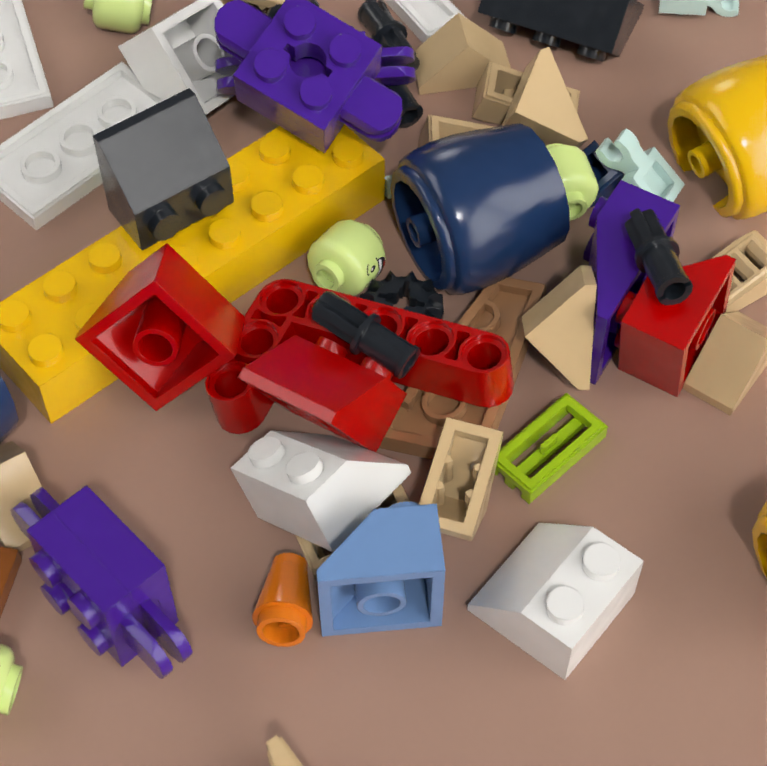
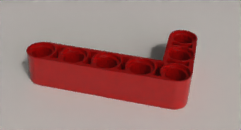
M291 279L275 280L262 288L245 314L246 318L236 357L208 375L205 380L206 391L219 425L229 433L243 434L256 429L264 421L274 402L237 377L243 367L292 336L297 335L314 344L319 336L325 337L347 349L349 353L346 359L360 365L363 358L368 356L362 352L358 355L351 353L349 349L350 344L315 322L312 318L313 305L324 292L330 291L368 316L373 313L381 317L380 324L412 345L420 347V355L409 373L401 379L393 375L390 381L487 408L499 406L506 402L514 389L509 346L503 337L497 334Z

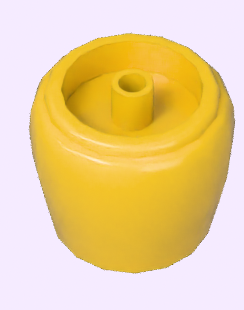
M767 55L726 66L702 77L680 91L675 98L673 107L670 109L667 121L669 141L675 160L683 171L693 170L701 179L717 172L728 185V196L713 205V208L724 218L732 216L734 219L741 220L767 212Z

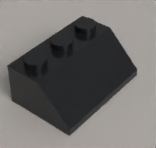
M481 0L478 13L491 17L490 27L516 34L518 25L535 30L532 40L558 48L562 39L579 44L577 54L604 62L606 53L620 56L642 14L644 5L637 0Z

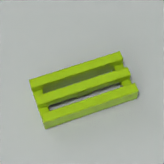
M565 393L500 449L495 475L497 476L501 473L505 477L504 483L512 490L516 487L521 490V498L530 504L606 437L608 426L568 393ZM570 413L574 416L571 421L556 434H552L519 466L516 467L512 463L567 414ZM584 427L588 428L531 479L528 477Z

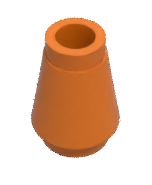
M282 553L274 557L272 567L252 615L253 623L257 627V635L261 640L270 645L279 647L297 645L304 640L306 633L313 626L307 571L308 563L305 558L298 554Z

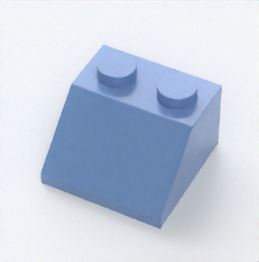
M406 501L395 503L388 508L374 509L316 570L322 637L442 626L446 570L437 504L420 505L415 502Z

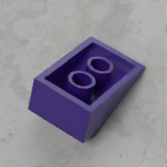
M620 180L609 198L602 196L595 204L588 223L590 227L594 228V233L589 239L583 254V260L589 262L588 266H592L597 284L590 383L594 385L618 349V347L614 346V342L621 327V324L615 322L619 307L628 292L631 291L635 294L639 292L648 276L647 273L640 271L636 266L634 260L636 250L625 229V222L631 218L630 212L636 208H639L641 212L652 209L656 213L666 235L673 238L680 209L679 204Z

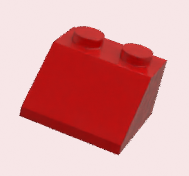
M166 243L124 276L79 330L75 340L151 408L157 411L236 357L246 317Z
M722 255L682 266L693 284V289L687 299L675 305H664L659 302L648 276L637 294L631 291L628 292L619 307L615 322L621 324L614 342V346L619 348L618 369L678 397L718 318L727 310L736 259L728 255Z
M294 335L243 367L237 377L287 411L373 452H377L407 396V393L390 381L394 375L392 372L368 357H364L360 365L346 359L349 353L347 349L322 336H319L314 344Z

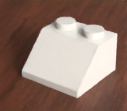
M197 0L118 46L143 90L164 101L190 88L196 94L205 115L235 96L219 94L216 89V81L228 76L215 72V61L221 57L232 56L222 50L216 41L214 23L218 10L223 6L221 0Z
M270 430L263 438L254 442L248 452L230 468L258 518L331 552H334L363 520L411 474L409 466L405 463L332 435Z
M538 523L470 601L467 610L566 680L634 595L644 561L592 526Z

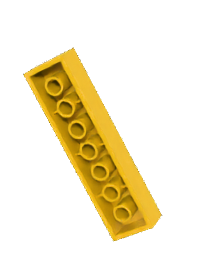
M345 124L325 153L278 126L227 159L231 171L234 202L224 207L217 214L207 216L178 231L173 237L159 241L144 250L138 247L121 225L0 302V368L51 424L119 379L82 347L75 338L79 330L130 270L168 243L221 295L232 303L308 252L312 243L335 223L341 220H355L385 200V158Z

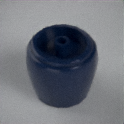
M521 123L457 133L431 141L405 155L399 161L398 169L392 175L390 186L392 205L406 248L425 280L431 279L434 288L439 291L445 290L451 295H462L484 289L514 275L563 243L570 230L569 205L565 187L556 163L539 136L530 127Z

